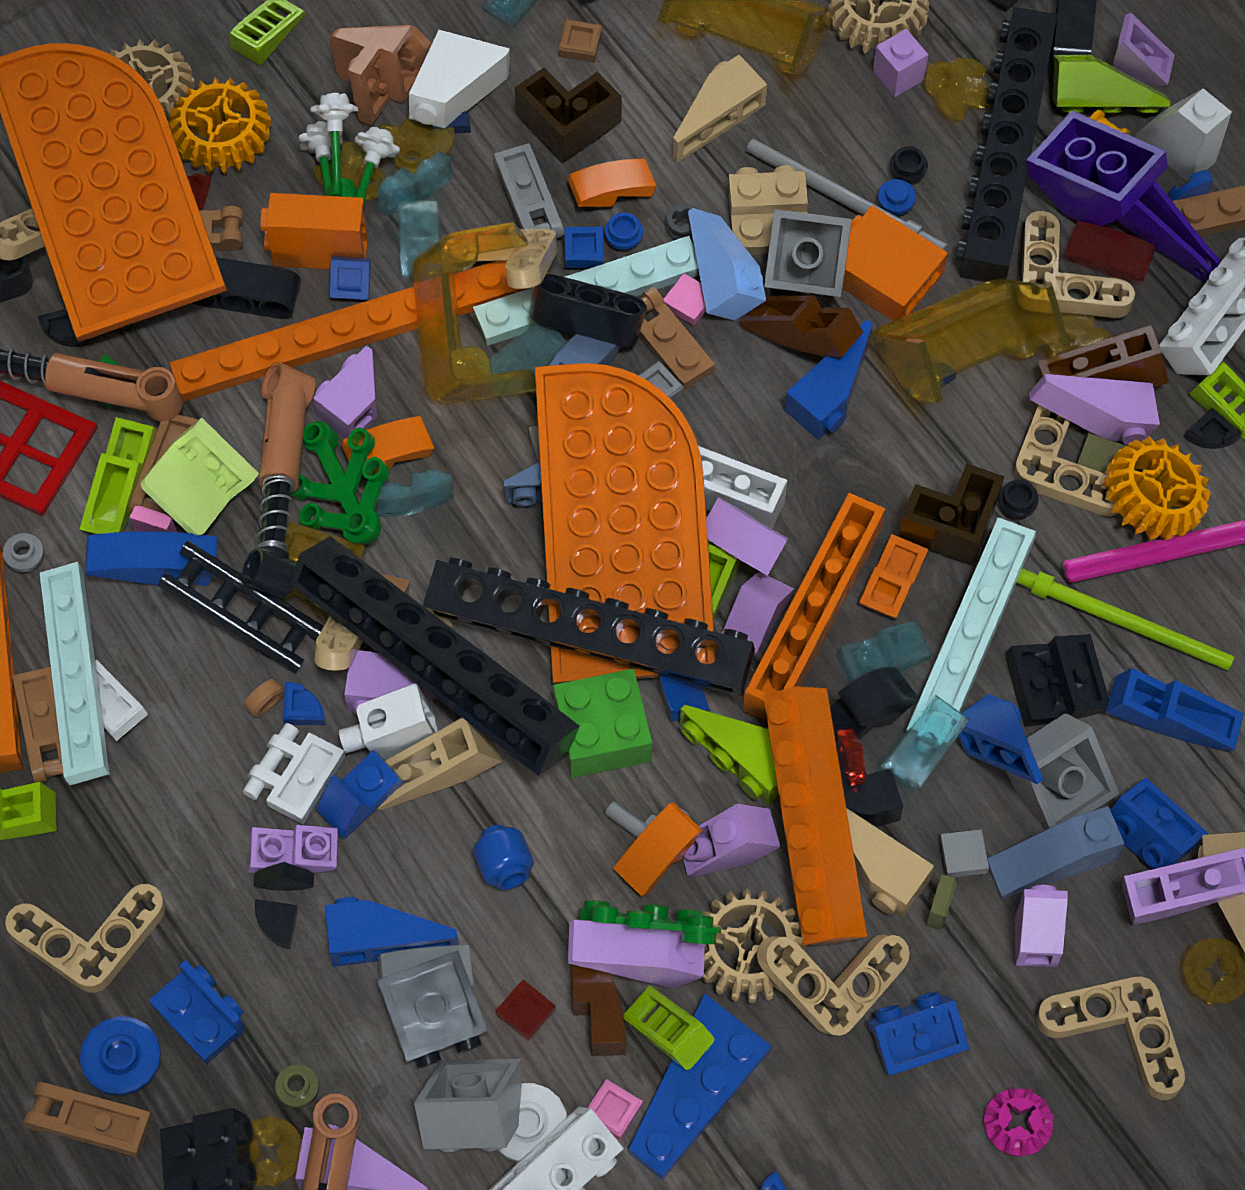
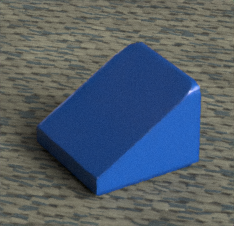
M659 676L658 687L670 723L680 720V709L684 705L710 712L702 686L666 676Z

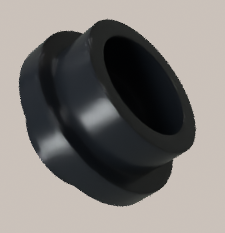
M913 146L902 147L891 157L890 172L895 179L915 183L926 175L928 162L922 151Z
M1013 480L1005 484L1001 489L998 499L1001 510L1006 515L1016 519L1032 515L1039 502L1036 489L1025 480Z

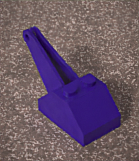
M1071 111L1026 160L1029 176L1064 215L1094 229L1116 220L1181 265L1202 282H1207L1210 273L1221 263L1217 255L1206 245L1156 182L1158 177L1168 167L1165 150L1075 111Z

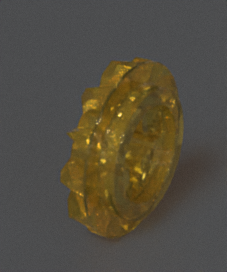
M1207 938L1197 942L1187 952L1182 964L1184 972L1183 981L1187 982L1193 996H1199L1206 1000L1208 1005L1212 1003H1224L1227 1005L1244 994L1245 953L1239 946L1226 939ZM1219 957L1221 958V972L1227 974L1228 977L1222 976L1214 986L1212 985L1211 973L1205 971L1204 968L1210 969Z
M263 1117L252 1121L254 1138L253 1142L249 1144L251 1160L257 1171L256 1185L258 1187L261 1185L277 1187L281 1182L294 1177L298 1167L302 1138L297 1129L284 1119ZM258 1140L269 1147L280 1143L276 1150L280 1161L279 1165L276 1161L273 1162L270 1159L259 1162L262 1153L257 1142Z

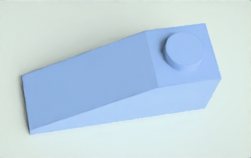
M695 208L689 210L688 215L706 312L735 321L766 301L760 266L721 216Z

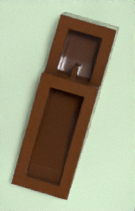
M765 296V302L743 315L739 320L742 327L773 342L802 352L830 357H843L863 333L850 308H822L815 296Z
M572 964L573 1016L590 1015L592 1056L626 1055L624 1016L612 975Z

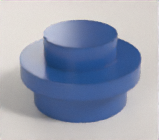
M889 180L882 184L878 191V203L881 208L895 216L906 214L913 208L916 201L915 189L904 180Z
M617 213L606 223L605 238L616 249H632L642 240V224L630 213Z

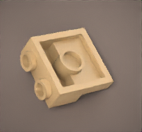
M783 165L770 173H758V170L755 168L744 167L737 170L735 174H729L728 200L731 230L750 255L769 253L774 209L807 213L808 198L805 171H796L793 166Z

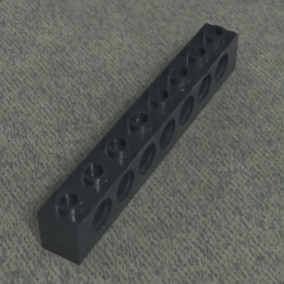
M1013 7L1011 21L1003 20L999 42L1006 43L1005 52L997 50L993 73L1000 74L999 82L991 81L987 99L988 104L994 105L993 112H985L981 134L988 136L987 143L978 144L974 166L982 167L980 176L972 175L968 194L969 198H975L974 208L966 207L962 229L969 230L967 240L959 239L955 259L956 262L963 263L960 278L1006 285L1028 173L1026 160L1032 152L1058 14ZM1001 142H1006V143H1009V144H1011V145H1005V144H1002ZM988 205H995L999 208H991ZM981 237H989L993 240L987 241L982 239Z
M330 536L299 554L289 583L291 586L539 776L568 755L580 725Z
M450 557L448 563L439 560L435 562L423 607L437 617L738 696L743 695L755 652L753 642L748 641V635L733 629H724L723 634L707 630L708 624L689 618H685L684 623L668 620L669 615L667 613L651 608H645L644 613L628 609L629 604L613 598H606L604 603L590 600L589 593L574 588H566L565 593L551 590L550 583L536 578H527L526 583L511 579L512 574L501 569L489 567L487 573L472 569V563L458 558ZM471 585L481 586L482 594L478 600L474 602L463 600V593L467 587ZM518 595L522 598L521 605L516 611L504 612L502 610V602L506 597ZM549 605L559 606L561 614L556 621L551 623L541 621V612L545 607ZM589 615L598 616L601 622L596 631L585 633L580 630L579 627L583 618ZM633 625L640 629V635L636 641L623 643L619 640V633L624 627ZM675 636L680 639V645L675 652L665 654L658 650V645L662 638ZM706 646L718 648L720 650L719 658L711 664L701 663L698 660V653L702 648Z

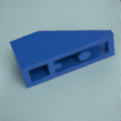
M868 319L860 325L863 333L843 357H824L786 392L784 411L818 440L828 431L833 433L838 430L847 418L846 412L870 344L873 323Z
M988 694L951 720L965 754L1035 784H1039L1044 780L1020 723L1022 720L1021 713L1011 701H1005Z
M345 897L337 899L334 904L325 905L329 953L333 967L377 962L380 954L393 951L458 945L457 929L369 900L359 901L355 897Z

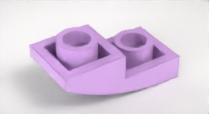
M718 497L707 516L708 540L768 576L788 538L754 520V516Z
M296 825L293 831L252 827L249 842L248 872L254 873L281 862H287L310 870L312 873L334 871L337 868L338 828Z

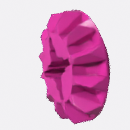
M1012 1086L1008 1090L997 1093L990 1101L984 1114V1128L989 1140L1000 1151L1012 1156H1028L1040 1151L1048 1143L1053 1133L1054 1114L1051 1113L1046 1099L1039 1097L1031 1088L1016 1089ZM1010 1110L1018 1115L1031 1111L1026 1123L1029 1131L1024 1130L1021 1126L1015 1129L1011 1128L1008 1132L1006 1131L1013 1118Z

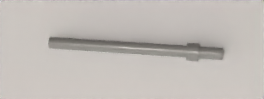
M754 138L749 142L746 152L775 168L789 165L793 166L796 171H805L806 185L855 212L864 215L873 205L944 251L947 250L948 244L924 232V227L912 220L906 222Z

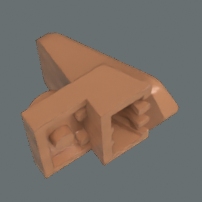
M391 25L339 28L329 37L337 75L351 83L353 101L358 107L357 114L360 122L373 125L390 99L403 104L409 96V92L432 45L431 41L415 26Z

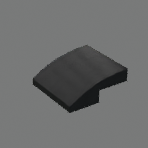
M1091 634L1054 636L1048 644L1011 646L1005 653L1025 726L1049 724L1065 713L1079 719L1106 712L1109 696Z

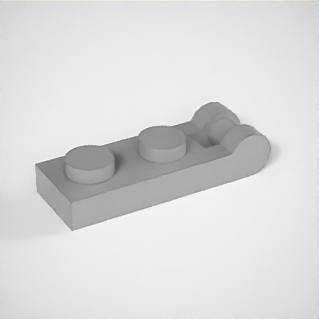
M530 143L494 153L495 166L520 228L551 229L556 232V239L564 237L562 222ZM544 216L546 222L534 226L532 219Z

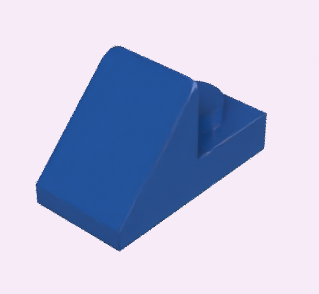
M372 750L344 779L335 774L330 778L316 809L333 828H338V834L342 839H346L404 783V780L378 752Z

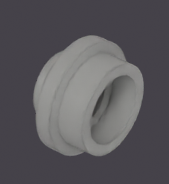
M28 533L12 536L3 547V558L7 566L14 571L22 573L31 572L36 569L44 556V549L40 540ZM21 548H29V551L24 555L16 554Z

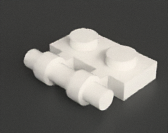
M285 723L278 735L273 734L267 744L269 750L260 764H255L248 774L250 780L242 792L247 797L257 800L264 788L272 790L266 799L267 806L304 825L325 791L330 778L337 772L346 756L344 750L311 733L307 734L301 746L294 743L293 741L298 735L299 730L293 725ZM282 758H289L291 761L282 776L274 773Z

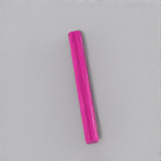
M1245 520L1189 532L1185 536H1174L1172 539H1158L1065 560L1063 562V574L1066 581L1073 583L1245 544Z

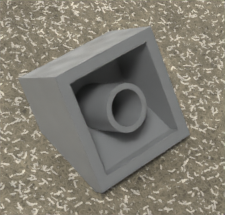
M774 209L764 287L842 297L852 219Z
M1066 713L1027 738L1044 780L1039 784H1035L1007 772L1013 789L1045 830L1070 818L1092 812L1119 794L1092 726Z
M522 1058L440 1061L414 1102L423 1149H440L442 1152H455L460 1149L481 1148L483 1151L491 1152L506 1148L519 1126L523 1074Z

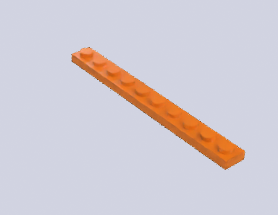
M497 260L169 363L183 402L265 377L269 368L276 362L292 368L473 312V307L529 288L515 289L507 285L505 269L507 260Z

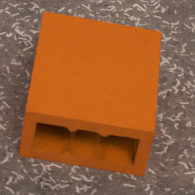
M270 193L268 208H262L260 224L261 231H265L264 249L265 251H271L273 266L330 269L332 256L367 257L368 231L363 198Z
M872 205L863 216L858 214L852 220L843 289L901 326L944 274L948 253Z

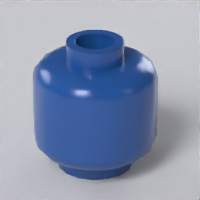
M494 825L485 829L473 849L474 858L484 881L501 890L513 889L523 884L528 879L529 872L534 865L533 856L523 833L513 827Z

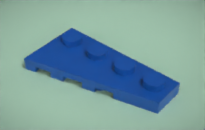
M704 994L693 1017L700 1021L713 1035L714 1043L690 1070H685L675 1061H671L629 1147V1154L661 1180L667 1176L769 1054L772 1047L707 994Z

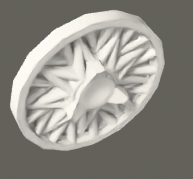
M523 1083L521 1088L519 1126L508 1146L497 1151L506 1159L518 1163L567 1118L566 1110L560 1098L546 1087L535 1083Z

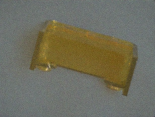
M664 0L657 21L663 24L676 23L675 30L696 37L698 31L710 32L773 56V59L779 62L778 69L793 75H799L801 72L808 71L831 26L835 11H831L827 7L808 0Z
M514 222L452 232L420 253L413 262L412 274L424 388L427 394L438 403L452 404L536 391L535 374L530 369L492 374L491 361L488 355L478 347H462L454 273L470 269L476 263L480 253L528 246L527 237Z
M995 279L981 283L878 327L871 332L875 349L906 396L915 398L917 402L928 401L938 403L942 401L940 389L944 386L943 378L998 354H1014L1015 358H1025L1035 354L1038 351L1037 347L1043 344L1062 348L1070 345L1053 286L1010 279Z

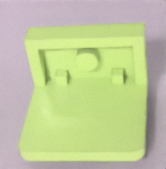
M200 418L173 441L142 479L141 487L187 533L203 535L230 499L249 486L259 473L203 418Z

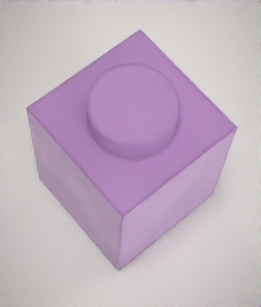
M905 29L876 46L873 73L895 98L925 80L929 54L912 34Z

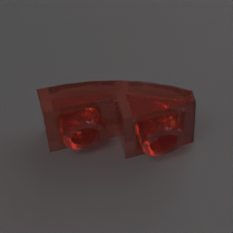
M1078 221L1065 256L1069 262L1104 268L1109 276L1143 282L1156 247L1147 241L1129 234Z

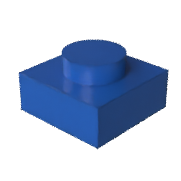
M603 226L565 227V268H593L604 264Z
M332 256L330 297L368 300L370 297L371 259Z

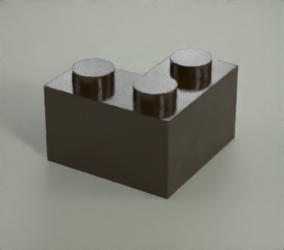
M545 67L515 87L516 113L563 162L622 120V96L598 71L570 91H567Z
M966 463L954 497L915 484L902 517L899 537L932 551L974 565L997 505L1004 476Z

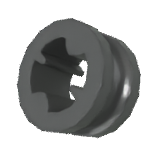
M678 203L668 210L666 231L673 240L690 236V239L693 240L690 224L685 223L682 227L677 226V221L682 222L684 218L689 219L688 211L695 208L693 205Z

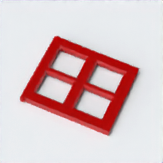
M0 381V399L27 411L11 437L0 433V445L4 446L0 453V498L43 517L94 436L98 426L95 422ZM43 418L74 432L59 458L27 445V442ZM20 454L52 468L36 495L4 481Z

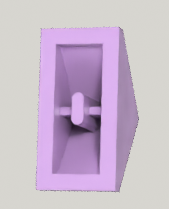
M1132 13L1126 14L1113 67L1143 83L1161 87L1168 85L1175 54Z
M760 571L757 572L741 586L724 629H733L747 634V640L753 642L755 647L754 655L757 656L795 589Z

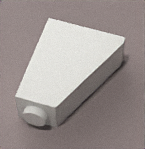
M438 30L409 92V119L427 125L446 128L463 111L469 110L507 80L509 75L510 49Z
M1201 89L1160 112L1136 133L1135 138L1165 150L1168 166L1187 182H1190V175L1207 170L1216 162L1232 111L1205 89Z

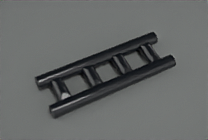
M187 540L179 554L189 561L177 578L165 572L157 586L296 673L304 659L294 652L306 634L316 640L324 626L284 600L244 585L241 580V573ZM202 569L223 581L212 600L190 588ZM237 591L258 603L246 622L225 610ZM271 613L292 625L281 644L260 632Z

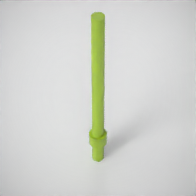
M1024 568L1021 570L1016 583L1032 589L1031 594L1043 599L1049 596L1226 671H1229L1235 657L1233 655L1054 581L1055 577L1041 571L1039 574H1036Z

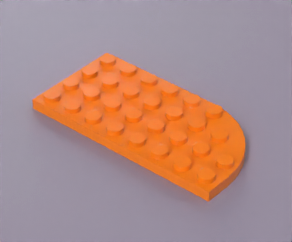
M50 43L36 45L1 56L0 114L78 342L227 291L167 117L159 99L145 79L121 59L102 50L79 44Z
M593 363L535 367L547 582L551 584L550 589L565 593L566 588L578 589L589 593L590 600L602 603L605 602L606 598L617 599L628 603L629 610L644 613L645 608L656 609L669 615L668 620L684 623L685 618L698 620L708 624L707 630L714 632L704 472L696 438L683 413L658 387L646 379L621 368ZM549 605V623L556 621L561 614L559 606ZM595 615L586 616L582 619L579 628L582 632L592 633L600 626L601 619ZM633 625L624 627L619 633V640L623 643L636 641L640 635V629ZM666 636L659 642L658 650L665 654L673 653L678 649L680 639L675 636ZM706 646L702 648L698 653V660L704 664L714 663L716 661V647ZM551 647L554 685L629 669L635 670L637 679L662 676Z

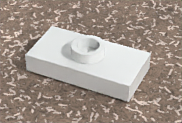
M95 660L103 726L117 741L146 717L148 713L98 660Z

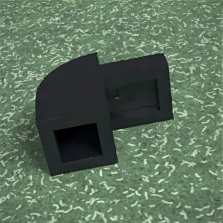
M882 667L872 670L855 679L838 692L841 698L830 707L835 742L847 740L849 749H851L876 725H892L919 700L896 667Z
M847 740L836 742L846 808L875 827L900 821L904 805L891 768L859 777Z

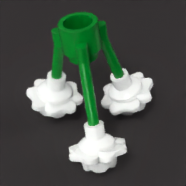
M345 93L321 95L320 105L311 107V112L320 115L327 123L318 121L315 124L308 125L306 133L299 135V140L301 141L300 149L309 150L310 153L316 154V160L321 165L325 196L363 198L365 205L366 191L374 168L378 167L380 159L396 157L400 148L393 143L394 137L386 129L371 127L366 133L359 132L354 142L361 146L362 150L366 153L364 159L366 166L357 189L354 186L353 180L341 178L340 145L343 144L341 138L343 132L342 120L349 117L351 112L358 111V107L349 104V99ZM331 154H332V180H331L330 167H329V160L331 159Z

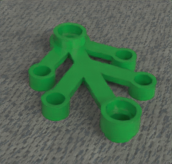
M323 421L309 423L304 428V445L307 449L318 455L331 484L311 482L300 474L299 484L302 483L301 488L298 491L289 493V495L298 501L311 498L341 503L346 514L329 513L315 503H308L300 511V522L311 530H318L321 527L341 530L344 537L356 545L372 543L381 532V521L375 511L376 503L383 482L387 480L390 474L388 464L380 458L371 457L367 460L368 454L375 446V437L364 428H356L350 433L348 446L352 449V453L345 472L334 451L338 444L337 431ZM365 437L364 442L358 446L359 441ZM379 466L378 472L373 475V471ZM363 474L368 481L359 502L356 491ZM316 512L315 518L310 521L311 516Z
M584 900V908H579V920L626 924L627 927L682 931L681 941L688 943L716 944V935L721 934L722 928L719 925H713L714 917L705 916L703 911L678 909L677 921L668 918L669 906L643 904V911L628 910L627 913L618 912V907L609 906L610 902Z

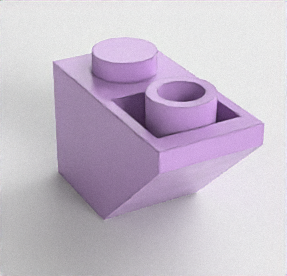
M367 345L357 355L352 354L342 365L341 371L331 381L326 380L323 382L313 398L316 417L334 428L345 439L349 437L354 429H367L378 418L373 351Z
M735 804L702 823L699 827L703 831L683 856L687 876L694 877L751 864L780 848L770 809Z
M1036 885L1030 889H1024L1014 917L1015 966L1058 967L1063 955L1068 891H1058L1050 885Z

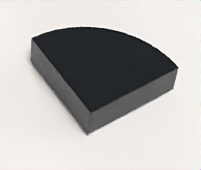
M67 309L37 316L43 332L52 341L68 347L86 346L85 341L78 342Z
M1212 408L1186 431L1184 438L1202 448L1219 449L1237 442L1242 433Z
M281 862L254 872V886L278 891L308 889L314 887V873L290 863Z
M255 899V914L263 933L274 944L290 949L298 914L297 905Z

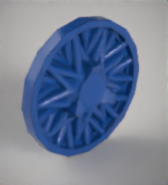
M122 1016L104 1020L91 1029L82 1043L80 1053L82 1071L90 1084L106 1095L115 1096L136 1093L148 1085L159 1070L161 1060L159 1041L151 1028L136 1018Z

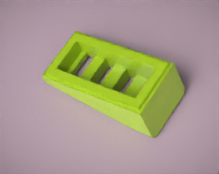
M266 0L238 23L228 34L231 49L261 66L305 16V11L287 0ZM279 8L289 15L284 17L274 10ZM271 17L279 23L275 25L268 21L267 18ZM263 26L270 31L266 33L259 29V27ZM254 34L260 39L257 41L252 38V35Z
M1223 361L1212 375H1207L1189 395L1207 411L1214 408L1242 433L1241 437L1245 439V411L1240 416L1235 411L1241 403L1245 406V383ZM1215 384L1222 388L1218 393L1212 388ZM1228 394L1235 398L1229 404L1224 400Z
M650 985L623 1014L624 1020L685 1070H690L714 1043L713 1035L700 1021ZM657 1004L660 1005L645 1023L642 1022Z

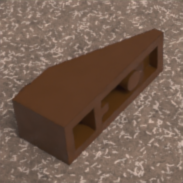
M1152 325L1038 361L1043 376L1045 374L1145 382L1153 383V388L1169 383L1162 352Z

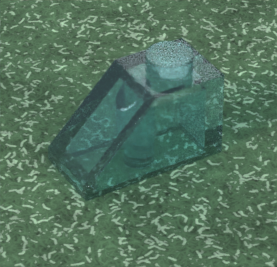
M935 695L905 732L881 767L885 770L891 768L894 777L912 790H917L926 781L970 719Z

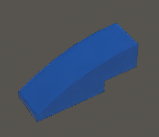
M158 531L114 532L88 535L86 541L85 575L157 585L165 572L175 578L179 576L189 561L179 554L187 540L216 557L217 536ZM202 569L193 584L207 586L214 575Z
M1130 668L1115 676L1106 713L1150 731L1178 740L1230 752L1236 748L1244 713L1176 680L1165 684L1134 668Z

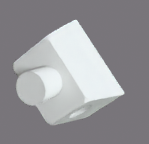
M416 683L359 704L356 707L359 724L340 729L339 736L346 754L368 748L370 752L372 750L378 752L386 761L436 733L438 727L434 711Z

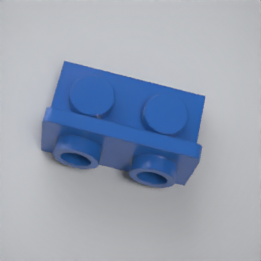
M1146 777L1122 795L1111 809L1112 816L1125 845L1151 869L1177 864L1203 841L1202 835L1208 834L1205 829Z
M184 960L179 964L181 973L148 1001L151 1007L207 1065L245 1032L240 1018L244 1012L228 994L221 998L212 988L216 982L201 965L194 969L187 960Z
M938 991L930 992L916 997V1004L902 1009L900 1005L887 1006L875 1011V1018L866 1020L868 1030L874 1034L885 1074L891 1076L969 1050L954 999L946 995L941 996Z

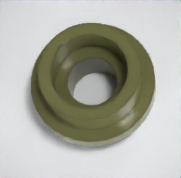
M296 1064L288 1066L280 1072L276 1079L275 1090L279 1100L284 1105L291 1108H302L312 1103L319 1091V1082L312 1069L305 1065ZM301 1079L305 1082V1085L300 1091H292L289 1089V1084L292 1080Z

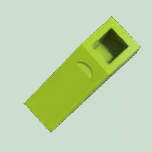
M1054 55L1052 100L1057 107H1062L1063 112L1070 113L1075 111L1080 113L1084 112V107H1099V110L1106 113H1118L1122 111V107H1137L1136 111L1155 113L1159 112V107H1170V100L1165 94L1093 55Z
M684 705L680 709V729L683 735L695 745L700 743L710 752L711 760L723 772L729 770L740 780L741 788L749 797L754 800L759 798L768 806L779 796L769 729L688 705Z

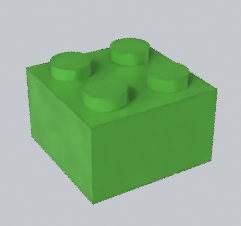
M634 669L553 685L554 706L580 725L566 756L571 778L652 762V739Z

